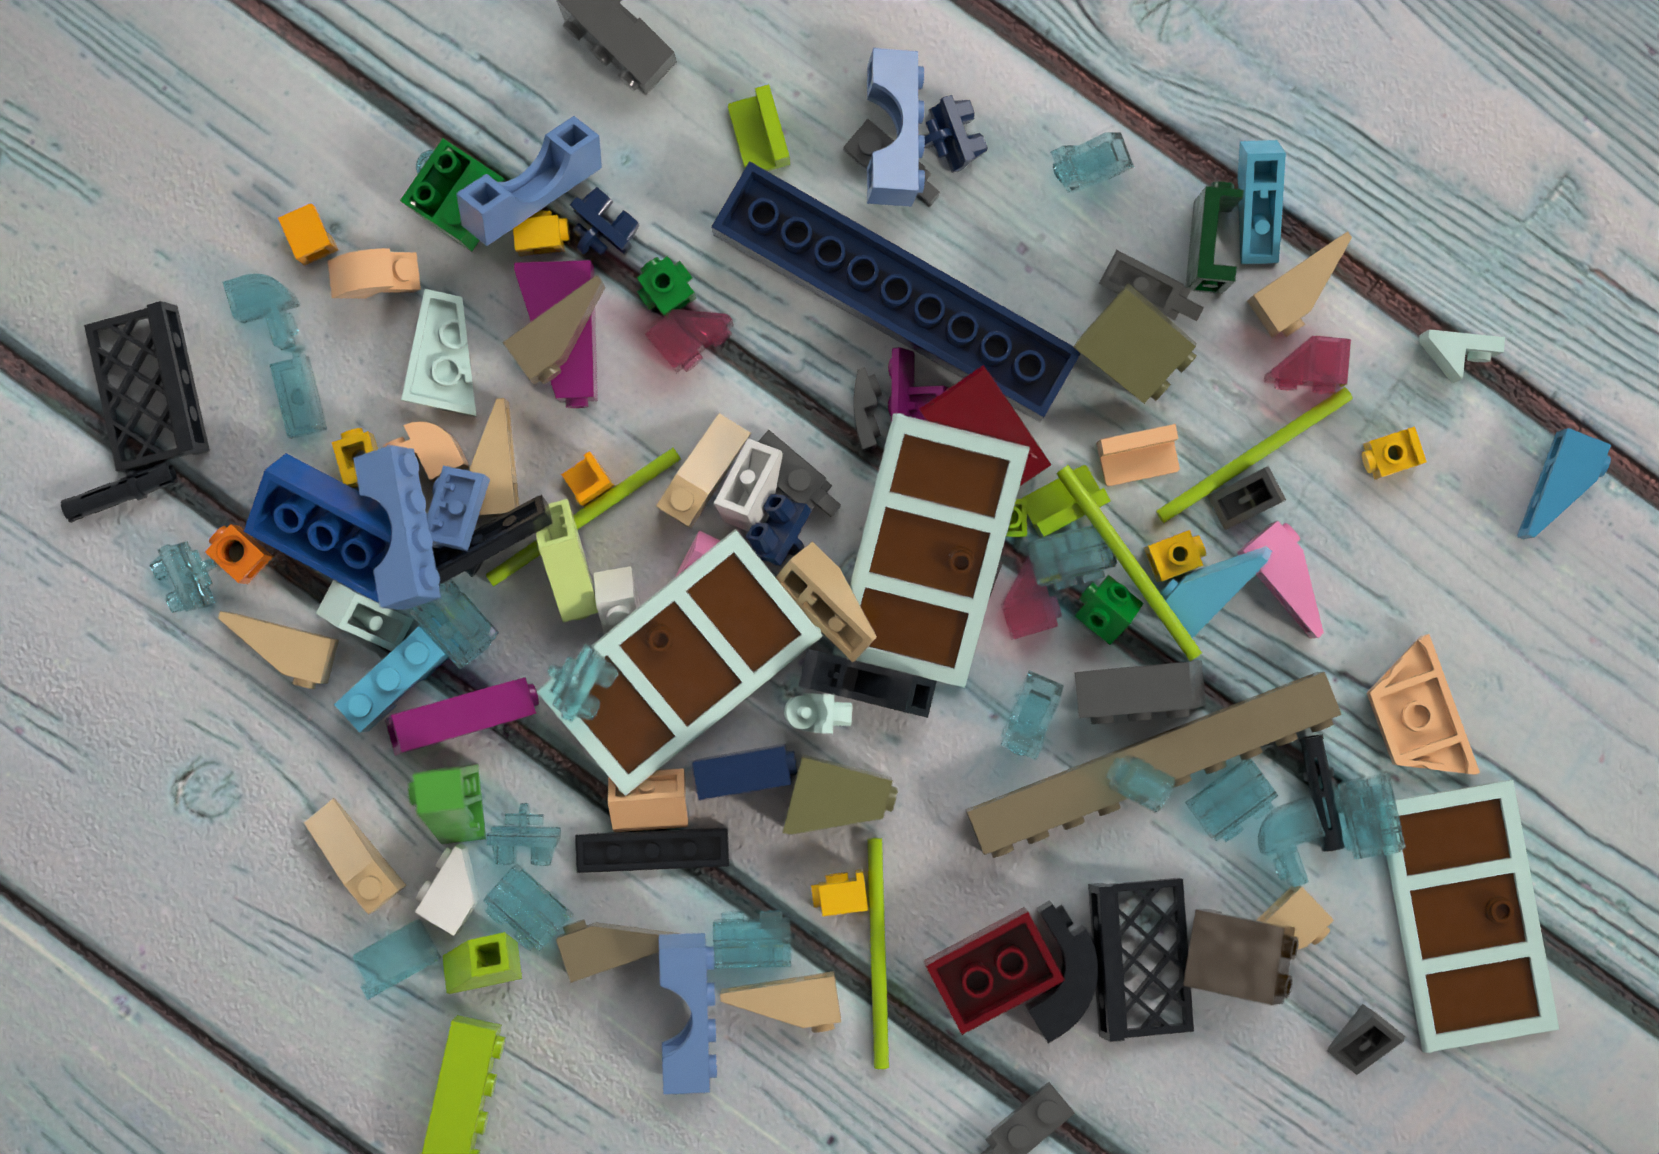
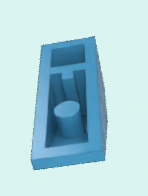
M1570 428L1556 432L1517 537L1523 540L1535 538L1588 490L1599 477H1603L1611 462V457L1608 456L1611 444Z

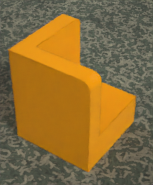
M307 204L278 217L296 260L304 266L339 251L334 238L326 231L313 204Z
M590 451L583 455L585 459L561 474L576 496L575 499L583 507L615 486L594 454Z

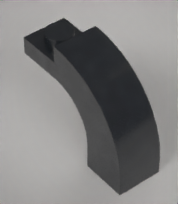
M807 649L798 686L928 718L937 681L859 661L852 662L847 658Z
M1050 900L1037 907V910L1060 947L1062 954L1060 972L1065 981L1053 986L1025 1005L1048 1044L1069 1031L1081 1019L1094 996L1098 978L1097 955L1087 929L1081 925L1070 932L1068 928L1074 923L1062 905L1055 908Z

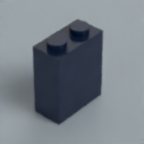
M786 744L710 756L692 761L698 801L791 785V776L798 775L795 751H787Z

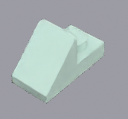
M1427 330L1419 335V343L1452 383H1455L1463 378L1465 355H1467L1468 361L1490 362L1491 357L1504 352L1505 337Z

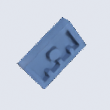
M443 466L440 477L434 482L432 503L429 512L426 513L429 532L433 539L432 546L434 548L441 549L443 546L468 551L490 478L485 474Z

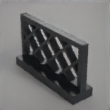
M159 301L148 304L145 309L84 325L116 472H124L189 454L198 455L209 452L178 305ZM148 318L151 332L143 343L130 334L139 320ZM126 324V325L124 326L123 330L118 327V326H121V325ZM111 329L119 334L110 352L101 347L99 331ZM127 340L141 348L131 366L117 358ZM148 353L157 359L159 366L152 380L139 372ZM114 363L128 371L118 389L109 384L107 376ZM135 376L149 385L139 403L125 394ZM156 390L165 395L167 406L161 416L146 408ZM121 400L136 408L126 425L117 420L115 412ZM143 413L157 422L148 439L133 431ZM164 427L173 432L177 448L164 451L155 445ZM131 436L144 446L136 459L126 461L123 447ZM151 450L156 452V454L148 455Z
M1183 878L1088 884L1092 942L1095 947L1098 963L1096 1002L1099 1037L1109 1042L1125 1041V1038L1194 1032L1191 987L1183 986L1189 953ZM1173 887L1174 902L1164 913L1151 900L1161 888ZM1150 889L1146 895L1140 890ZM1132 891L1141 899L1129 916L1119 909L1118 892ZM1147 905L1161 917L1149 933H1146L1134 922ZM1174 913H1175V922L1171 919V917H1172V915H1173ZM1120 917H1121L1123 920H1125V921L1122 923L1121 926H1120ZM1166 923L1176 930L1177 940L1168 951L1154 940ZM1130 926L1144 937L1132 954L1128 953L1121 944V936ZM1149 944H1152L1164 955L1151 972L1137 961V958ZM1177 951H1178V960H1177L1175 957H1173ZM1122 954L1127 958L1124 964ZM1169 961L1179 968V979L1171 989L1157 978ZM1133 964L1147 976L1134 993L1124 985V974ZM1152 982L1167 993L1154 1010L1140 999ZM1179 990L1181 992V999L1176 995ZM1125 993L1130 996L1127 1002L1125 1000ZM1172 999L1182 1007L1183 1023L1168 1024L1159 1016ZM1137 1003L1150 1015L1140 1027L1127 1028V1013ZM1155 1020H1157L1161 1024L1157 1026H1151Z

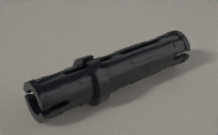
M165 461L140 472L133 470L120 480L61 500V509L65 518L72 523L133 499L143 500L147 498L149 493L177 484V474L170 461Z
M1323 734L1299 738V742L1301 743L1306 772H1303L1304 781L1309 783L1314 814L1322 844L1321 849L1323 852L1346 848V844L1343 839L1339 811L1331 779L1335 775L1334 769L1329 767ZM1314 758H1317L1323 785L1322 789L1319 786ZM1323 797H1325L1328 815L1331 824L1330 828H1328L1324 805L1322 801Z

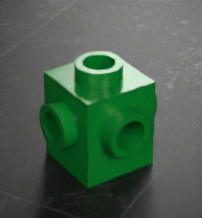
M668 256L662 260L656 257L640 269L642 274L637 277V280L642 288L637 291L638 295L649 310L656 306L666 320L697 299L695 292L688 284L693 278L680 260L673 264ZM664 282L670 283L666 288H659Z
M1108 574L1099 585L1092 582L1081 594L1079 600L1083 605L1075 617L1111 645L1131 624L1144 603Z

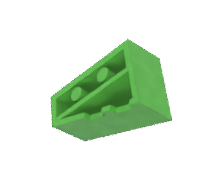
M479 764L437 768L413 774V782L408 784L410 804L416 805L418 816L441 844L486 839Z

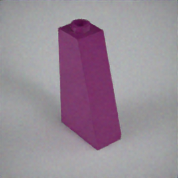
M590 260L514 263L515 275L531 322L594 277V266ZM595 308L566 363L559 367L562 372L550 381L555 398L559 402H566V408H588V402L598 401Z
M526 677L396 713L384 720L393 752L396 756L536 714L534 706L539 705V699L534 684H528Z

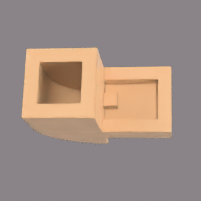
M390 248L367 249L345 253L328 260L332 298H368L380 292L414 293L421 290L417 252H390Z
M429 422L405 424L403 426L410 438L409 440L405 441L403 437H400L383 445V447L393 445L414 449L415 457L420 459L429 480L435 482L440 477L443 466L462 470L470 467L457 440L441 427Z

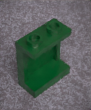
M1212 182L1211 186H1205L1194 200L1185 286L1191 291L1223 294L1236 281L1237 266L1214 264L1219 212H1231L1243 199L1244 190L1234 189L1233 183Z

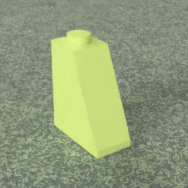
M568 499L549 504L553 524L536 532L539 550L563 623L571 620H582L598 613L595 589Z

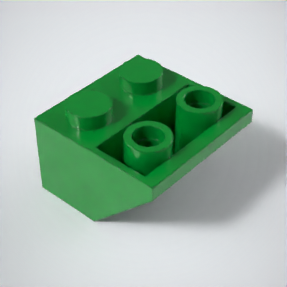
M442 138L400 201L442 233L472 252L480 240L461 224L457 193L485 174H488L497 182H505L506 180Z

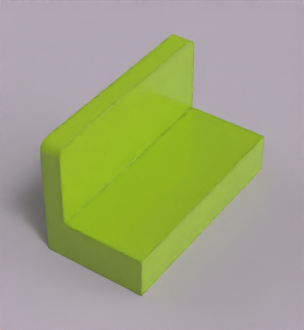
M769 84L755 88L756 96L728 104L729 114L745 168L749 161L766 171L791 165L790 155Z
M1082 465L1073 470L1099 508L1111 502L1104 488L1100 490L1087 465ZM1060 478L1021 498L1027 499V515L1040 539L1085 516Z

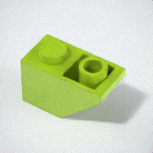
M506 932L467 940L442 956L447 994L522 979L518 942Z

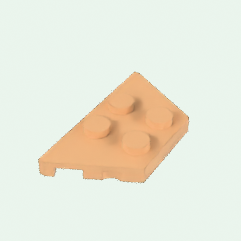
M1430 634L1422 635L1367 692L1393 765L1473 775L1480 773Z

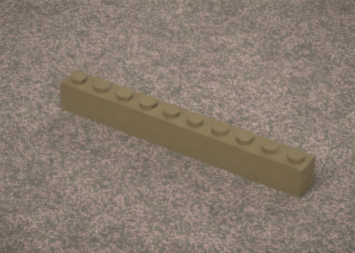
M1315 672L965 810L982 853L984 855L991 853L992 857L996 858L1014 850L1012 844L1027 839L1028 844H1032L1049 837V829L1060 825L1063 826L1064 830L1085 823L1083 816L1098 811L1099 816L1117 811L1121 808L1119 802L1133 797L1135 802L1156 795L1154 789L1167 783H1169L1170 788L1186 784L1192 780L1190 774L1204 769L1206 774L1219 771L1227 767L1225 760L1239 755L1241 760L1263 753L1261 749L1263 745L1274 741L1276 746L1293 742L1298 739L1297 732L1309 727L1312 733L1334 725L1332 718L1342 714L1325 672Z

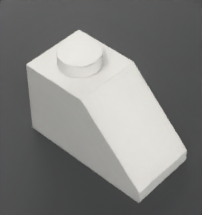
M747 439L714 502L725 523L749 531L752 525H755L757 522H764L767 516L764 504L769 495L776 492L783 455L781 450Z

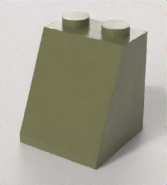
M1129 283L1073 346L1142 403H1145L1150 397L1155 401L1158 400L1171 385L1166 379L1175 369L1182 373L1197 356L1192 352L1196 348V342Z
M803 754L783 833L793 835L883 819L885 810L893 811L898 789L892 786L893 780L889 776Z

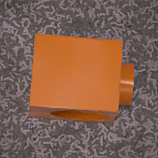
M230 524L228 527H220L209 539L211 546L205 551L236 582L241 584H249L273 558L251 535L245 533L241 526ZM239 541L244 547V554L239 561L233 562L229 556V550L235 542Z

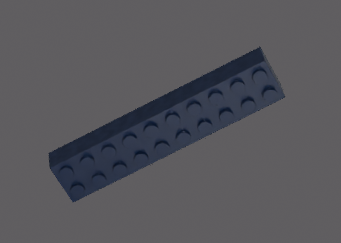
M750 161L711 226L713 236L961 378H965L984 365L1012 407L1038 422H1041L1081 354L1069 343Z

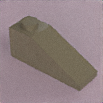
M598 275L503 342L534 385L539 381L542 384H546L562 372L559 367L566 363L606 288Z
M585 919L563 926L565 933L560 934L556 941L569 980L572 983L658 953L659 935L680 933L600 922L586 925Z

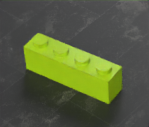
M457 1015L451 1020L422 1154H480V1150L475 1149L477 1135H484L489 1112L483 1111L486 1096H493L497 1081V1074L491 1073L494 1059H501L506 1039L505 1036H500L501 1024Z

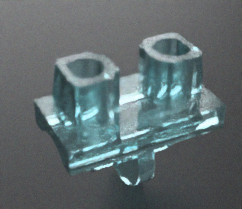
M188 541L175 545L167 544L157 549L160 556L152 561L149 566L155 578L159 581L171 578L176 590L168 593L165 600L172 613L206 608L216 603L209 588L213 583L208 574L209 571L217 567L213 559L202 561L198 550L192 551Z
M584 644L577 659L568 656L562 667L554 664L549 666L547 673L555 679L550 692L557 695L552 705L562 713L561 717L573 722L575 717L593 720L599 709L600 701L597 697L588 694L592 685L597 683L608 688L615 680L618 671L602 657L596 648Z
M520 803L519 814L505 813V825L518 826L493 825L491 833H487V845L493 846L495 864L499 865L515 864L517 862V846L531 847L532 865L549 866L553 861L555 847H557L561 839V827H538L544 825V814H530L529 803Z

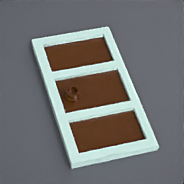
M902 413L893 414L850 583V588L876 635V639L856 661L965 688L1027 460L1028 446L905 416ZM834 646V655L848 658L839 648Z
M735 529L537 689V693L618 787V790L627 795L823 635L821 634V629L811 622Z
M1504 780L1390 801L1382 800L1377 803L1422 1052L1432 1053L1445 1049L1559 1030L1514 781Z

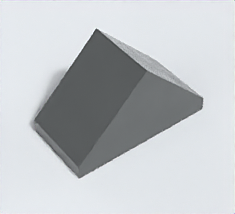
M1269 466L1208 496L1225 530L1286 500Z
M1362 1004L1329 1045L1327 1051L1358 1075L1403 1043L1406 1036L1375 1011Z

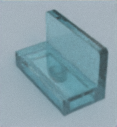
M302 352L292 353L293 359L269 364L287 437L290 439L327 430L310 357Z
M416 919L353 956L357 967L366 981L360 988L367 1000L442 958L420 919Z

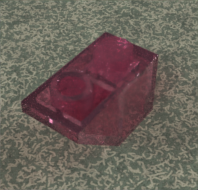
M672 310L646 332L645 336L676 373L682 369L688 372L703 359L701 353L711 344L716 348L732 335L729 329L734 326L732 318L724 313Z
M1313 335L1268 371L1264 376V382L1275 383L1274 389L1295 391L1298 385L1312 386L1313 393L1335 394V389H1340L1347 385L1351 339Z
M1036 553L1025 557L1001 602L1011 640L1058 627L1056 619L1062 617L1056 596L1049 597L1045 582L1051 581L1045 559L1038 561Z

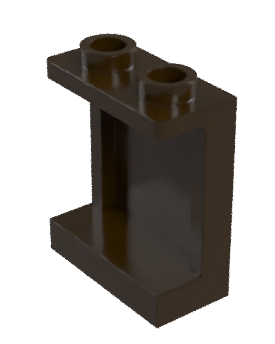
M1196 909L1183 986L1272 1006L1283 1004L1284 998L1289 997L1292 988V976L1288 975L1290 959L1294 960L1298 950V937L1294 936L1295 927L1288 925L1280 926L1236 917L1211 909Z

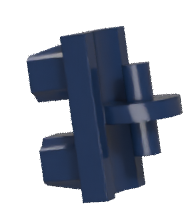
M949 95L942 97L939 104L929 109L932 119L926 122L929 134L924 137V148L935 147L938 158L946 156L952 173L963 170L974 159L980 157L988 150L984 136L981 133L967 136L964 124H968L975 119V112L970 100L954 101L953 96Z
M598 187L587 194L583 200L576 197L570 204L574 209L573 212L591 227L587 230L582 224L578 223L573 228L572 232L581 238L576 249L581 254H585L592 248L599 255H603L608 247L599 240L602 236L625 256L632 248L629 241L634 237L640 225L636 219L624 210L611 225L601 216L613 204V201Z
M772 494L769 495L764 504L765 511L769 515L766 523L757 522L755 525H752L746 538L752 545L753 551L762 561L781 566L788 554L795 556L804 549V544L798 536L812 510L807 504L794 503L785 495Z

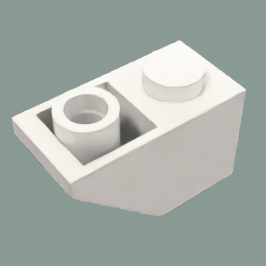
M631 566L594 573L596 606L604 635L640 607Z
M462 843L456 845L453 850L448 847L444 850L435 865L436 868L440 869L433 883L427 880L415 900L420 902L415 913L453 936L462 930L480 900L468 847Z

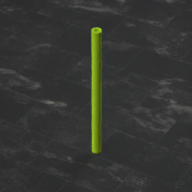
M1343 387L1156 510L1157 516L1162 523H1166L1353 400L1351 393L1346 387Z
M674 447L573 514L577 530L680 461L681 458ZM535 540L486 573L485 575L492 586H496L539 557L541 553L538 541Z
M1069 464L1056 473L1188 660L1192 661L1202 654L1200 648Z
M867 838L874 1069H888L889 1042L882 838Z

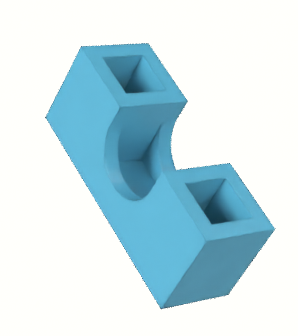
M419 626L334 705L359 733L369 732L397 706L395 703L418 682L426 680L453 654L428 627Z

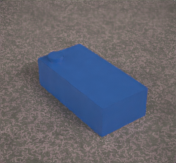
M285 453L264 470L244 532L378 603L379 599L373 570L386 557L392 540V526L386 509L373 498L360 495V492Z

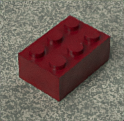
M1025 907L924 960L925 966L961 1035L1065 981Z

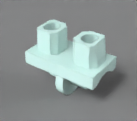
M803 693V696H795L787 702L784 715L787 723L793 728L801 729V731L833 734V726H851L852 703L834 702V695Z

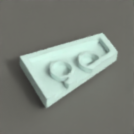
M424 289L401 401L476 417L463 299L460 296Z

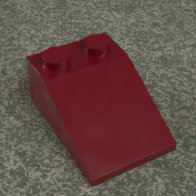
M984 365L919 408L925 419L929 422L1028 446L1029 452L1020 486L1051 466L1043 450Z

